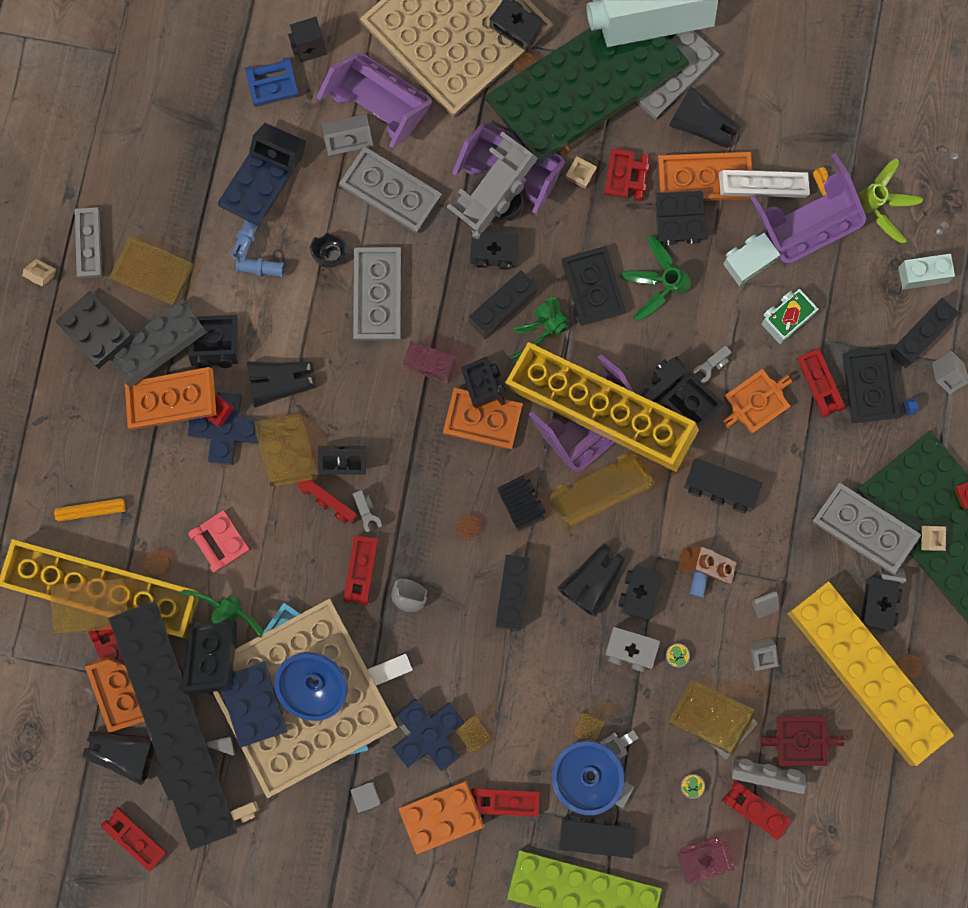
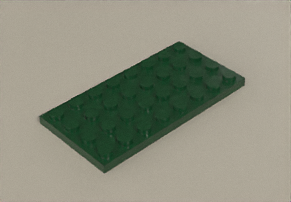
M588 28L485 95V98L520 143L538 158L536 162L540 164L688 67L689 60L668 36L607 47L602 29L592 31L591 28Z
M930 430L856 490L863 498L920 533L921 537L922 526L946 527V551L921 550L922 539L920 538L910 552V555L968 623V508L963 510L954 490L955 487L968 482V474Z

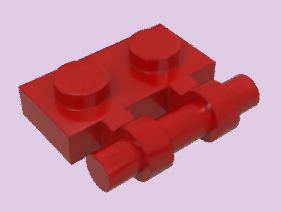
M611 149L604 195L627 199L628 190L635 192V201H643L644 193L647 192L648 187L646 178L647 174L650 173V156L642 154L640 162L633 161L634 152ZM631 170L638 172L637 182L630 181Z

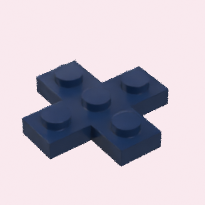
M217 392L218 396L234 407L222 427L215 425L206 417L189 420L187 436L211 439L208 456L209 463L233 465L235 443L259 444L262 421L239 418L240 394Z
M415 698L396 713L411 732L392 747L407 768L426 753L440 771H443L460 757L446 737L465 723V721L450 702L432 716H429Z

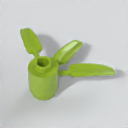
M893 159L874 180L875 184H871L857 193L864 213L873 211L878 217L876 220L877 224L891 238L899 243H906V238L877 208L885 204L886 201H889L890 206H914L920 204L923 198L903 194L888 195V190L885 186L899 165V159Z

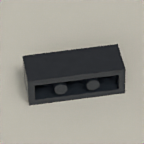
M520 270L469 316V323L486 339L536 294L537 286Z
M941 298L891 350L892 357L906 369L956 318L959 312L945 299Z
M695 458L683 488L688 489L687 493L690 495L710 497V501L715 504L724 505V503L733 506V510L746 514L747 511L751 512L754 509L763 482Z
M506 554L495 628L512 631L520 630L530 558Z
M567 815V820L561 819L559 850L633 858L636 828L630 827L631 822L616 821V825L606 824V819L592 818L591 822L581 821V816Z

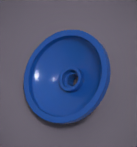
M301 652L288 657L277 670L274 681L275 692L282 706L294 716L308 721H320L332 717L341 709L347 697L348 689L344 673L334 661L319 653ZM312 677H316L319 681H314Z
M581 741L568 746L559 754L552 770V784L558 799L568 809L582 815H597L610 809L619 800L625 785V773L620 759L610 748L595 741ZM589 771H592V772L595 773V779H594V780H591V779L588 777V772H589Z

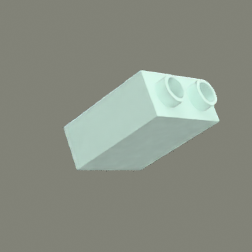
M593 0V2L587 3V16L591 30L602 29L606 45L610 47L713 27L715 25L718 0Z

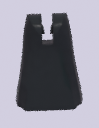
M692 86L669 124L672 128L701 137L725 148H729L733 141L730 135H736L741 127Z
M247 362L254 407H259L317 387L315 377L297 378L299 375L313 373V362Z
M606 543L595 550L578 569L557 587L562 595L593 617H596L625 561V557L617 553L609 561L610 564L607 567L602 565V561L606 560L608 553L612 549Z
M89 731L87 741L98 746L101 745V749L98 751V749L84 748L82 755L84 759L111 770L139 785L144 784L151 767V763L146 762V760L153 759L155 753L150 736Z

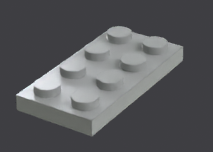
M694 31L677 33L671 39L687 57L689 66L635 101L655 120L719 58L720 54Z
M365 146L339 183L341 188L418 234L442 198V193Z
M354 247V341H401V247Z
M841 483L837 485L813 520L815 525L892 575L896 574L921 538L920 533Z

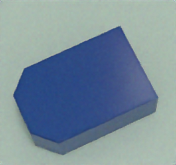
M915 398L906 400L903 403L906 417L915 415L918 412Z

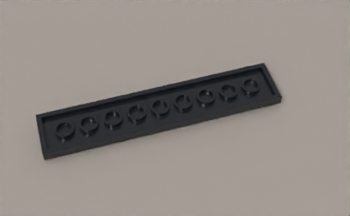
M154 601L109 617L189 849L193 850L236 834L237 829L190 695L182 692L183 675L157 602Z

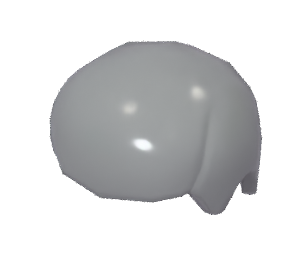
M397 579L391 591V598L395 606L404 612H417L423 609L427 601V590L422 585L408 579Z

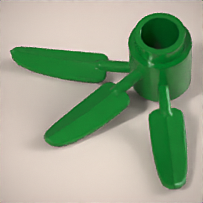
M649 236L648 242L662 268H668L663 273V276L659 277L656 272L624 271L620 274L623 279L630 282L655 285L657 281H662L666 287L662 293H656L637 311L633 317L636 321L646 318L661 307L666 301L664 296L671 291L674 294L681 295L686 293L691 286L689 275L680 268L671 266L673 259L661 242L654 236Z
M550 297L549 301L543 302L535 310L536 322L513 327L515 333H528L538 329L541 324L546 331L532 343L539 346L548 334L551 336L555 334L561 335L568 328V319L561 312L558 300L555 297ZM521 350L520 352H518V353H516V354L510 356V358H511V359H517V358H519V357L521 356L523 350Z
M193 590L181 591V595L196 597L215 606L216 608L212 612V619L210 620L213 623H219L226 619H234L236 621L239 616L251 625L259 638L263 636L260 626L250 616L242 613L243 608L240 606L242 602L231 595L228 598L223 596L219 603L203 593Z

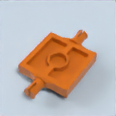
M761 369L727 393L724 398L730 405L733 413L722 420L723 424L727 423L725 427L729 428L739 421L745 425L752 435L789 409L791 406L784 398L782 389L793 383L789 379L790 377L785 375V377L775 382Z

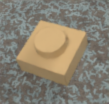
M576 156L565 179L586 189L597 166Z
M35 259L24 268L22 276L35 284L44 286L55 276L56 269Z
M922 526L921 550L946 551V527Z
M255 801L230 812L234 821L240 819L243 823L255 818L254 812L259 811V807Z

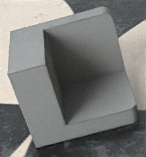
M952 351L932 363L936 382L949 394L968 384L966 366Z

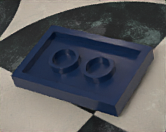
M248 154L219 199L218 206L260 226L293 174V170L288 172Z
M266 662L233 672L231 690H225L222 693L239 747L243 748L288 732Z

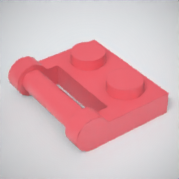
M224 510L188 533L191 540H195L210 563V569L213 574L250 551ZM209 531L225 557L219 560L202 534Z

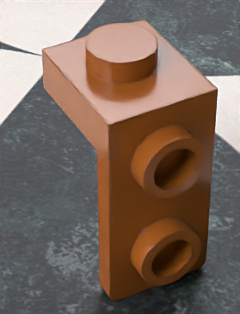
M702 546L683 547L679 558V571L683 573L700 572L722 583L732 584L736 568L735 561Z

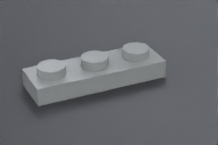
M98 207L75 209L77 277L79 279L102 277L100 210Z
M733 758L731 765L732 779L800 794L805 792V774L798 770H785L777 768L772 764L763 765L753 763L748 759Z

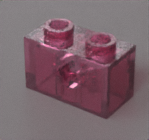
M414 341L410 342L403 360L405 369L447 384L456 363L455 356Z
M715 837L705 840L704 846L696 848L695 844L681 848L682 852L677 853L685 883H694L735 870L725 840L719 841V838ZM703 853L711 857L707 861L708 865L706 866L699 862L702 859Z

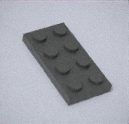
M182 299L132 335L134 339L113 356L111 361L130 388L207 332L185 300Z

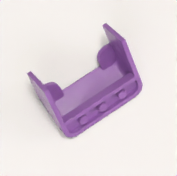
M356 53L331 66L316 97L321 100L331 95L336 102L342 104L355 101L387 122V131L392 138L389 144L391 148L396 147L410 136L432 103L428 95L372 58L361 53Z
M484 122L464 141L452 174L457 175L463 168L472 175L483 173L485 170L489 172L498 160V157L492 154L489 149L491 147L496 149L504 139L500 136L502 131L521 146L523 145L513 133L492 123ZM558 154L552 155L540 164L535 162L524 177L527 179L524 183V189H526L524 195L530 203L535 204L533 213L537 214L546 202L565 164V160Z
M836 153L831 156L838 173L830 176L825 181L824 190L826 195L784 216V213L778 207H770L763 211L755 195L750 196L763 227L772 244L780 253V259L785 263L795 262L860 229L866 222V215L849 172Z
M602 354L599 355L598 359L606 371L601 377L633 392L623 372ZM533 412L528 414L542 437L566 465L575 472L585 469L616 443L571 420L565 425L556 418L544 423Z

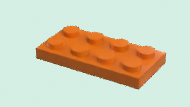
M751 152L658 155L659 192L703 190V201L751 199L750 196L721 195L719 172L722 170L752 171Z
M210 367L142 379L130 388L125 383L127 426L130 430L216 415L213 369Z

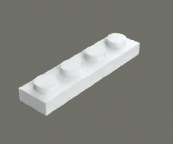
M722 170L719 172L721 195L806 198L810 195L808 173Z

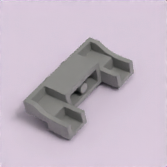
M503 131L500 136L504 139L496 149L492 147L489 149L492 154L498 157V160L470 196L460 188L458 193L461 196L454 206L450 203L447 205L448 209L480 234L483 233L495 215L500 217L501 214L508 210L512 199L524 188V183L527 181L524 178L538 159Z

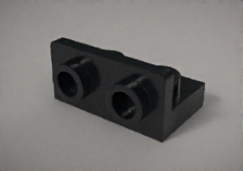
M486 356L461 367L471 402L475 409L495 400H498L501 406L506 404L504 395L507 393L503 383L498 380L501 374L496 363L492 364Z

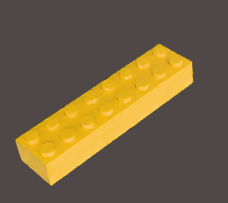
M530 342L527 343L505 382L512 392L677 472L699 431L696 422Z
M13 539L11 540L0 575V587L106 617H112L156 601L167 633L187 639L188 626L192 624L199 598L181 595L182 590L192 589Z
M829 581L821 585L787 613L910 766L919 765L954 736Z

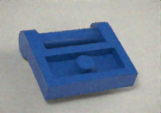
M290 57L283 58L281 62L260 67H245L254 107L299 97ZM286 70V74L255 81V77Z

